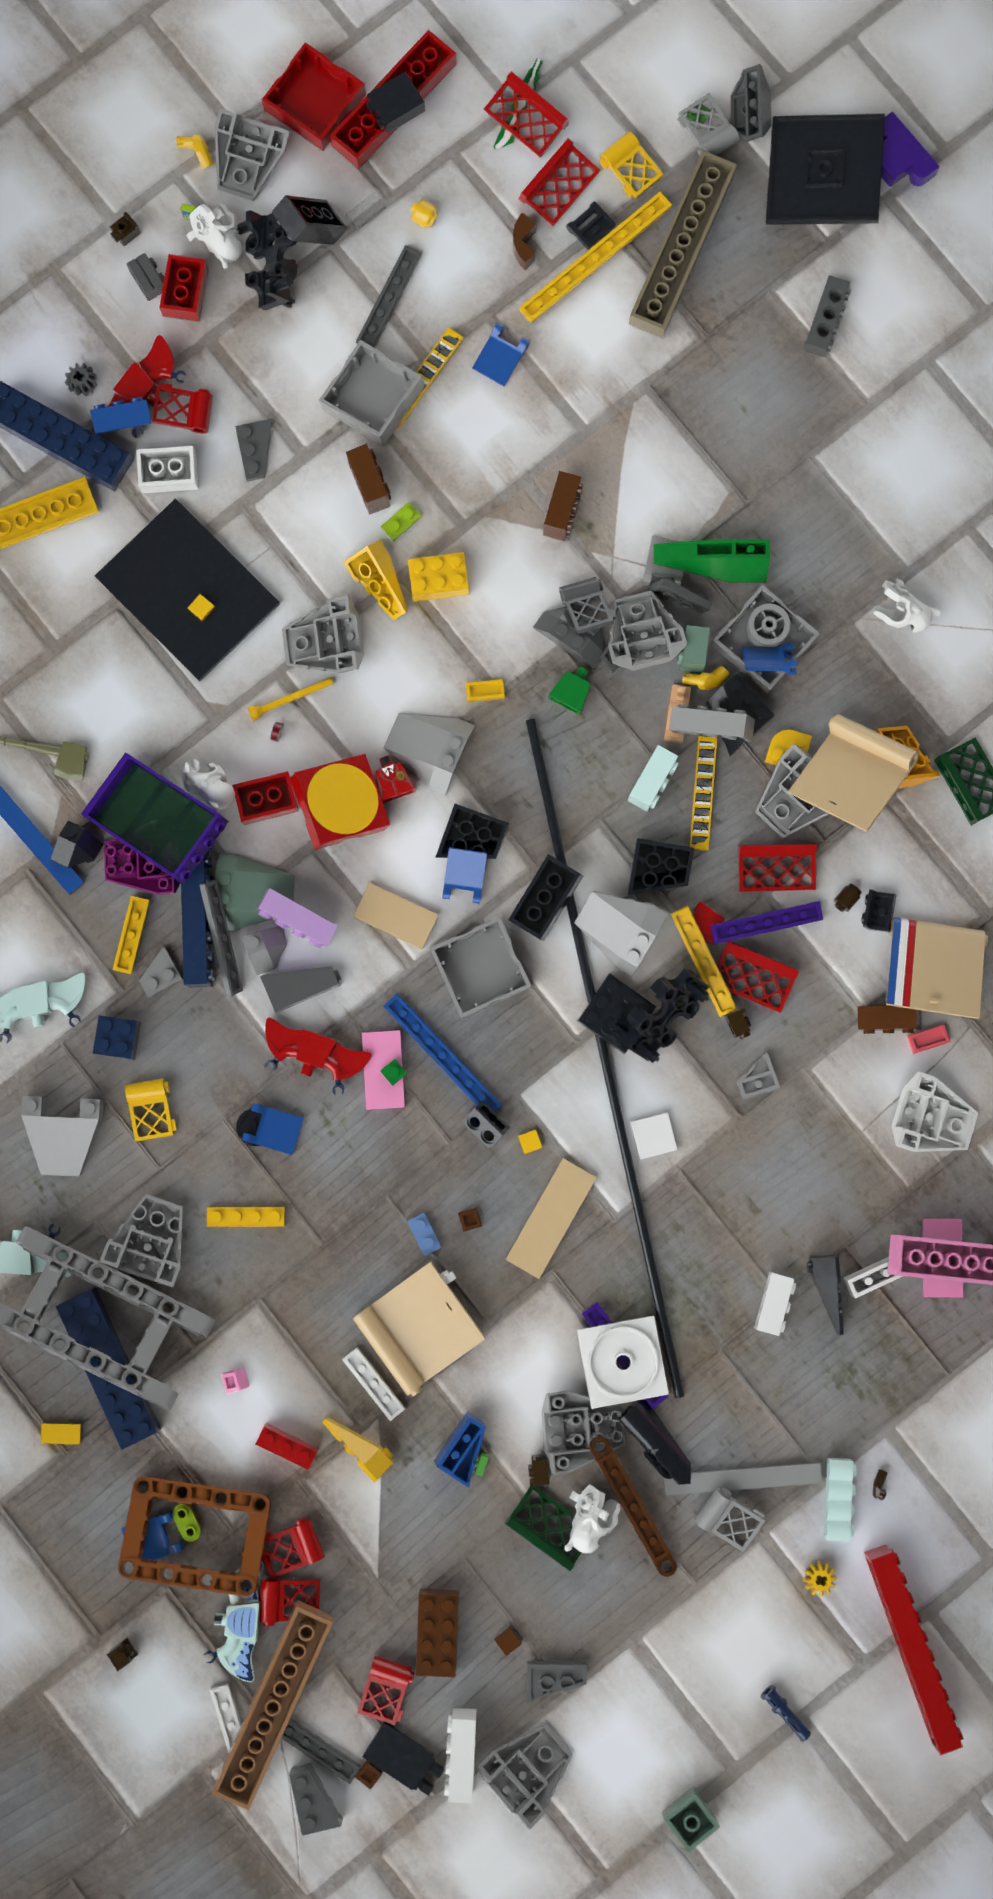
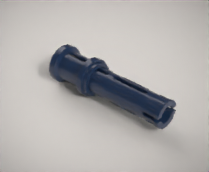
M774 1685L767 1687L760 1696L762 1700L768 1702L772 1707L773 1713L779 1714L801 1742L806 1741L811 1736V1732L787 1706V1700L777 1693L776 1687Z

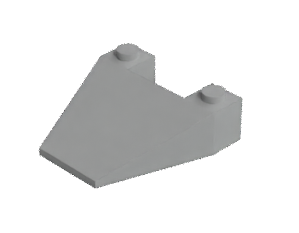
M22 1097L21 1116L41 1175H81L103 1121L105 1100L81 1099L79 1118L46 1116L47 1097Z

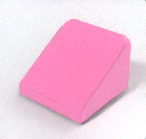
M244 1368L221 1374L226 1394L249 1387Z

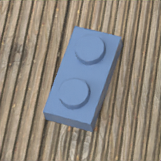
M425 1213L407 1221L424 1256L441 1248Z

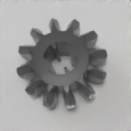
M76 363V368L73 369L69 366L70 372L65 373L67 378L65 384L69 386L70 392L74 391L78 396L82 392L86 396L87 390L93 392L91 386H97L95 381L97 376L93 373L92 367L87 368L85 363L80 367Z

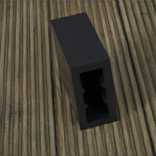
M405 72L367 94L368 103H366V106L371 114H375L377 124L381 129L384 128L387 134L425 112V102Z

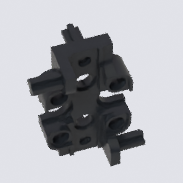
M249 210L246 212V221L239 223L236 230H238L239 235L249 231L252 232L246 239L245 252L253 255L256 260L265 257L266 264L264 269L259 272L245 273V284L247 287L257 291L259 298L258 308L265 311L279 305L292 308L295 300L290 297V287L294 285L298 264H296V260H287L283 257L286 249L296 245L298 242L291 241L287 237V232L276 222V217L273 213L262 216Z
M685 968L675 979L669 980L661 977L650 987L656 993L655 997L662 1002L661 1008L657 1013L649 1014L644 1010L642 1012L637 1007H634L628 1015V1022L621 1023L616 1019L614 1021L610 1020L608 1028L614 1031L612 1034L629 1050L648 1062H658L660 1059V1054L657 1052L658 1049L670 1046L677 1038L676 1035L678 1033L671 1028L673 1020L678 1016H683L688 1020L692 1019L700 1007L698 1000L703 1003L704 1000L707 1001L709 999V993L706 991L709 986L695 973Z

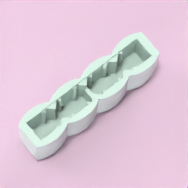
M827 1458L824 1538L829 1541L850 1542V1538L854 1536V1525L851 1524V1516L854 1517L855 1505L852 1504V1496L856 1494V1486L852 1484L853 1476H856L857 1468L851 1459Z

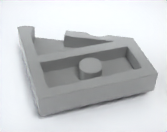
M163 947L139 982L148 998H151L182 981L183 978L167 949Z

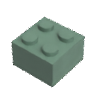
M687 625L684 631L687 646L679 652L677 657V665H680L679 671L698 674L703 672L706 664L710 628Z
M694 1787L662 1811L664 1821L688 1853L720 1828L718 1819Z

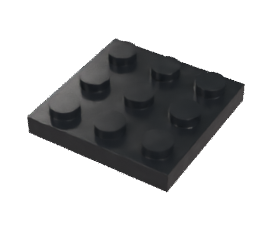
M608 974L577 1022L625 1054L628 1048L612 1034L614 1031L608 1028L610 1026L609 1021L616 1019L621 1023L628 1022V1015L634 1007H637L642 1012L644 1010L652 1014L657 1006L613 975Z

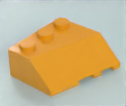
M908 726L878 728L875 730L919 752L916 764L899 788L913 787L940 776L938 771H934L930 766L929 762L931 761L928 756L924 757L920 751V744Z

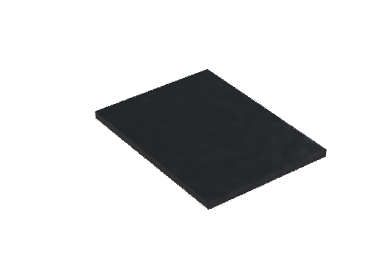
M176 498L95 575V578L199 682L280 605V602ZM199 594L215 606L204 621L200 620L188 609Z

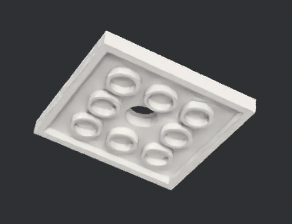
M654 1316L577 1330L591 1409L669 1394ZM621 1355H626L630 1359V1366L625 1370L619 1369L616 1365V1360Z

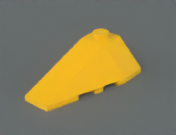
M381 539L343 561L352 578L357 583L360 582L366 588L365 591L369 595L372 594L378 600V605L393 620L408 612L390 555Z
M327 1416L323 1419V1424L339 1442L342 1440L345 1442V1450L352 1456L356 1455L358 1458L357 1464L374 1483L393 1464L394 1459L392 1457L394 1455L388 1448L383 1449L377 1443Z

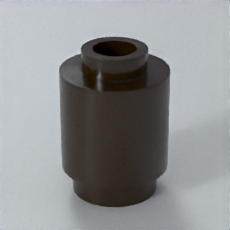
M850 883L835 897L834 906L841 912H849L860 899L861 890Z

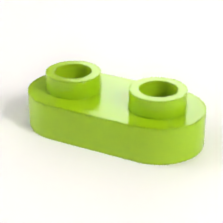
M177 1504L173 1509L175 1523L183 1539L193 1542L201 1535L200 1523L190 1504ZM179 1511H185V1517H181ZM189 1528L193 1529V1535L188 1534L187 1530Z

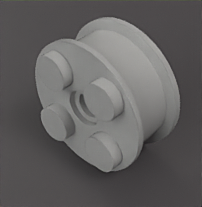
M760 605L753 610L746 626L748 638L757 647H777L785 640L789 633L790 619L787 612L778 605Z

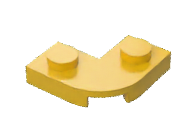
M794 730L778 732L770 742L764 762L777 766L780 757L794 743L805 752H808L812 736Z

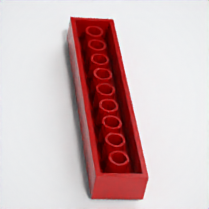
M886 1544L863 1552L932 1745L940 1756L963 1748L961 1740L964 1739L962 1732L954 1722L957 1719L953 1709L950 1708L947 1702L950 1700L945 1688L943 1689L940 1681H943L941 1674L933 1664L935 1657L932 1650H929L926 1642H929L927 1635L919 1625L921 1618L918 1611H915L912 1606L915 1603L913 1596L905 1587V1584H908L904 1572H901L900 1568H898V1565L901 1563L897 1553H894L893 1549H890Z

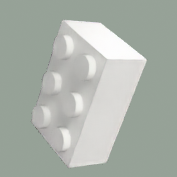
M193 446L136 450L138 486L142 494L198 490L197 458Z

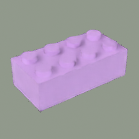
M271 888L266 890L256 908L260 911L258 915L267 920H270V918L275 919L276 925L283 929H287V927L293 929L292 934L303 939L304 937L309 938V943L318 948H321V946L327 947L338 927Z

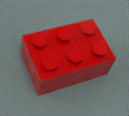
M168 254L159 306L163 317L200 322L208 275V266L205 259Z
M288 771L232 785L243 825L299 812L296 796L290 782L291 776Z

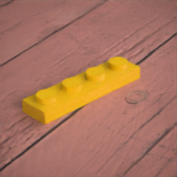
M135 896L130 897L113 971L133 974L150 900Z
M207 1207V1227L285 1226V1207Z

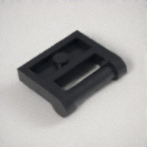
M593 201L589 208L576 220L569 222L566 228L589 250L616 226V223ZM593 214H597V216L593 220H591L585 227H583L581 230L578 229V227L581 224H583L589 217H591Z

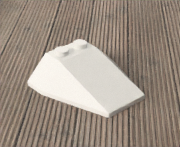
M918 1071L903 1087L891 1125L895 1144L897 1147L912 1152L968 1150L978 1112L939 1079Z

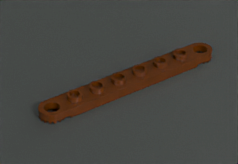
M603 1436L593 1437L589 1443V1449L648 1555L662 1576H672L677 1570L676 1562L606 1438ZM598 1441L604 1442L605 1445L604 1449L600 1452L594 1449ZM666 1561L671 1562V1568L668 1571H663L662 1563Z

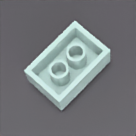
M658 745L631 791L628 801L648 812L649 808L654 809L660 797L658 792L663 793L670 780L667 778L668 775L672 776L679 764L676 762L678 756Z

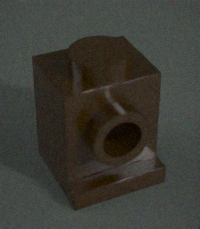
M127 212L123 213L124 216L110 226L112 231L110 233L111 237L116 243L120 242L123 247L141 234L137 223Z
M744 1008L725 1017L733 1037L739 1036L740 1040L751 1035L749 1032L751 1023L748 1017H744L742 1014L746 1012Z
M543 1455L531 1456L532 1464L528 1465L529 1477L533 1476V1479H529L530 1486L549 1485L547 1457L543 1458Z
M128 1637L113 1647L107 1654L117 1671L131 1663L134 1657L138 1655Z

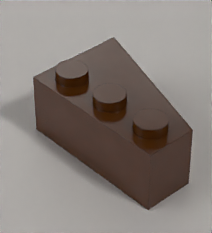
M858 1006V1030L863 1031V1034H875V1031H883V1034H894L895 1031H902V1033L922 1031L921 1010L896 1006Z

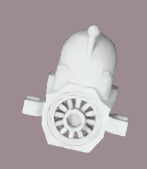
M222 203L213 211L205 204L199 205L190 214L193 230L187 234L190 242L195 238L203 241L209 252L214 253L216 258L222 262V267L227 269L229 267L228 263L236 261L243 252L242 242L235 237V232L237 231L235 216Z
M896 578V584L885 580L882 585L885 588L884 594L897 602L896 609H886L877 605L874 606L873 612L888 625L898 629L910 625V632L920 633L929 627L934 615H941L940 610H935L925 605L910 594L903 586L904 582Z
M196 759L193 760V766L186 762L185 767L182 768L183 786L186 792L215 811L230 807L234 802L235 791L232 785L227 783L226 774L220 765L210 763L208 764V773H198L200 763Z
M589 1484L581 1494L572 1491L569 1497L577 1503L575 1505L576 1515L572 1520L573 1528L570 1533V1540L565 1545L566 1551H570L572 1547H575L582 1553L594 1552L600 1547L598 1540L609 1534L618 1524L620 1504L613 1499L607 1500L604 1504L605 1494Z

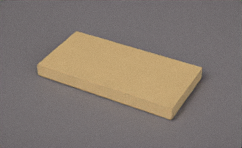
M369 882L353 918L423 950L439 915Z

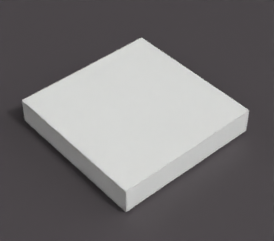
M668 1112L630 1122L640 1160L677 1150Z

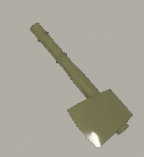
M0 736V744L4 746H14L58 756L54 775L70 780H83L86 762L89 760L87 746L63 741L62 747Z

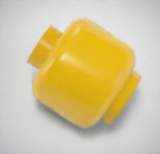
M425 199L420 200L419 203L415 201L410 209L412 221L423 228L432 227L438 216L437 207Z

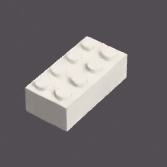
M453 1708L452 1715H448L447 1733H451V1735H447L446 1754H450V1756L446 1757L445 1774L449 1776H446L445 1795H448V1802L450 1803L473 1802L476 1709Z

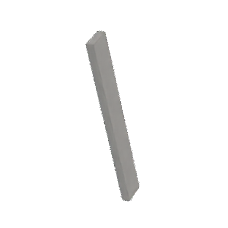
M820 1462L691 1472V1484L678 1485L673 1478H664L665 1495L714 1492L716 1488L722 1487L728 1490L822 1483Z

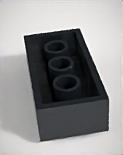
M285 195L271 211L276 217V222L287 232V237L294 242L334 245L347 230V227L327 200Z
M548 854L508 920L536 938L545 941L584 876Z

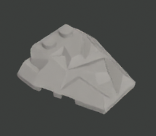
M146 1194L130 1213L131 1215L124 1224H121L112 1239L108 1240L99 1262L140 1278L174 1288L181 1269L183 1206Z

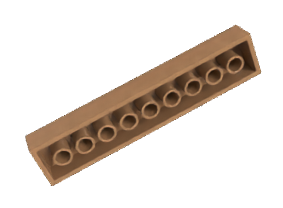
M297 1600L216 1779L212 1795L246 1810L250 1809L333 1624L332 1615Z

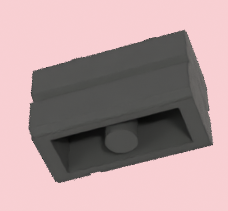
M143 253L126 264L147 301L162 294L164 275L162 272L158 274L155 269L157 265L152 257L148 258L146 253Z

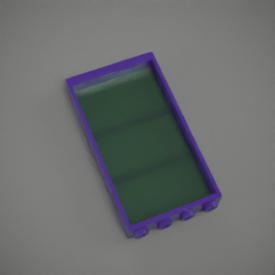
M126 752L81 813L92 823L183 885L191 877L194 869L201 863L207 851L213 846L215 840L224 831L229 822L221 814Z

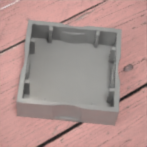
M360 340L346 360L341 372L332 380L319 399V403L325 412L384 446L425 387L421 375L401 363L390 360L382 352Z
M762 584L745 603L740 613L730 620L713 639L711 647L768 695L785 676L786 672L745 671L741 648L742 646L757 647L750 641L746 631L747 622L753 610L763 604H775L787 612L790 619V630L785 640L779 646L787 642L793 643L794 649L787 650V652L791 651L793 657L790 659L798 661L816 641L820 633L803 618L790 611L783 601Z
M500 917L475 927L464 935L453 937L430 947L461 1020L525 992L532 987L521 962L518 960Z

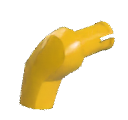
M194 134L192 137H176V143H179L176 144V147L192 148L203 169L214 164L208 146L201 135Z
M719 666L711 673L702 672L700 675L685 672L682 682L684 685L698 686L700 690H709L719 687L730 676V673L723 666Z

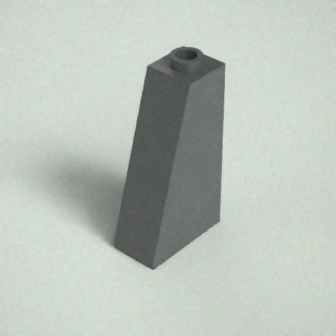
M332 967L260 976L276 1013L339 987V981L342 980L338 970H333Z

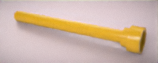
M331 677L260 707L259 705L247 707L252 721L260 719L265 712L332 685L334 679Z

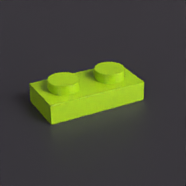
M408 502L381 526V529L394 542L421 518V514Z

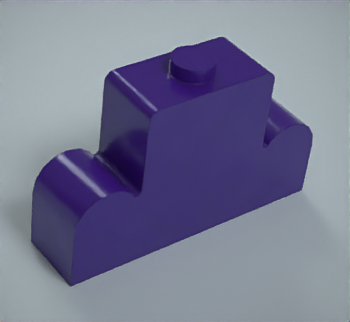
M892 111L885 117L881 178L889 187H892L906 175H910L909 180L911 184L917 187L922 186L936 176L940 166Z

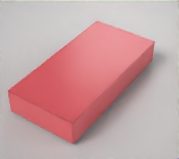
M945 1024L907 1036L913 1054L951 1042Z

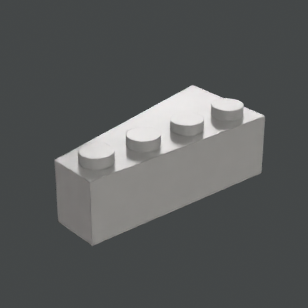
M678 704V707H672L669 730L692 735L703 733L704 736L715 738L718 735H722L721 737L730 740H736L737 737H741L745 742H752L755 719L747 715L746 711L734 710V713L727 712V709L715 708V711H710L708 707L704 706L690 709L689 705Z

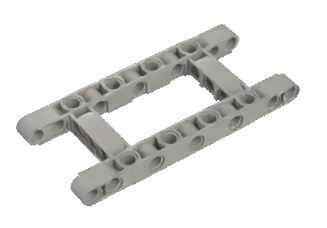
M25 1226L16 1243L23 1247V1250L47 1261V1264L21 1312L0 1303V1328L170 1411L178 1393L172 1390V1387L146 1375L171 1324L196 1336L208 1337L215 1320L81 1252ZM66 1253L68 1255L67 1260H59L57 1258L58 1254ZM95 1270H101L104 1275L101 1278H95L92 1273ZM66 1272L154 1314L128 1365L123 1366L113 1361L110 1356L91 1347L87 1348L77 1343L75 1339L55 1329L52 1331L40 1324L39 1321ZM135 1287L139 1293L131 1296L128 1293V1289ZM169 1304L173 1307L174 1311L166 1313L163 1310V1306ZM21 1323H28L30 1325V1329L26 1332L20 1331L18 1327ZM62 1340L66 1346L60 1350L56 1349L54 1346L55 1342ZM93 1358H99L101 1365L93 1367L90 1361ZM127 1376H135L137 1382L134 1385H129L126 1382Z

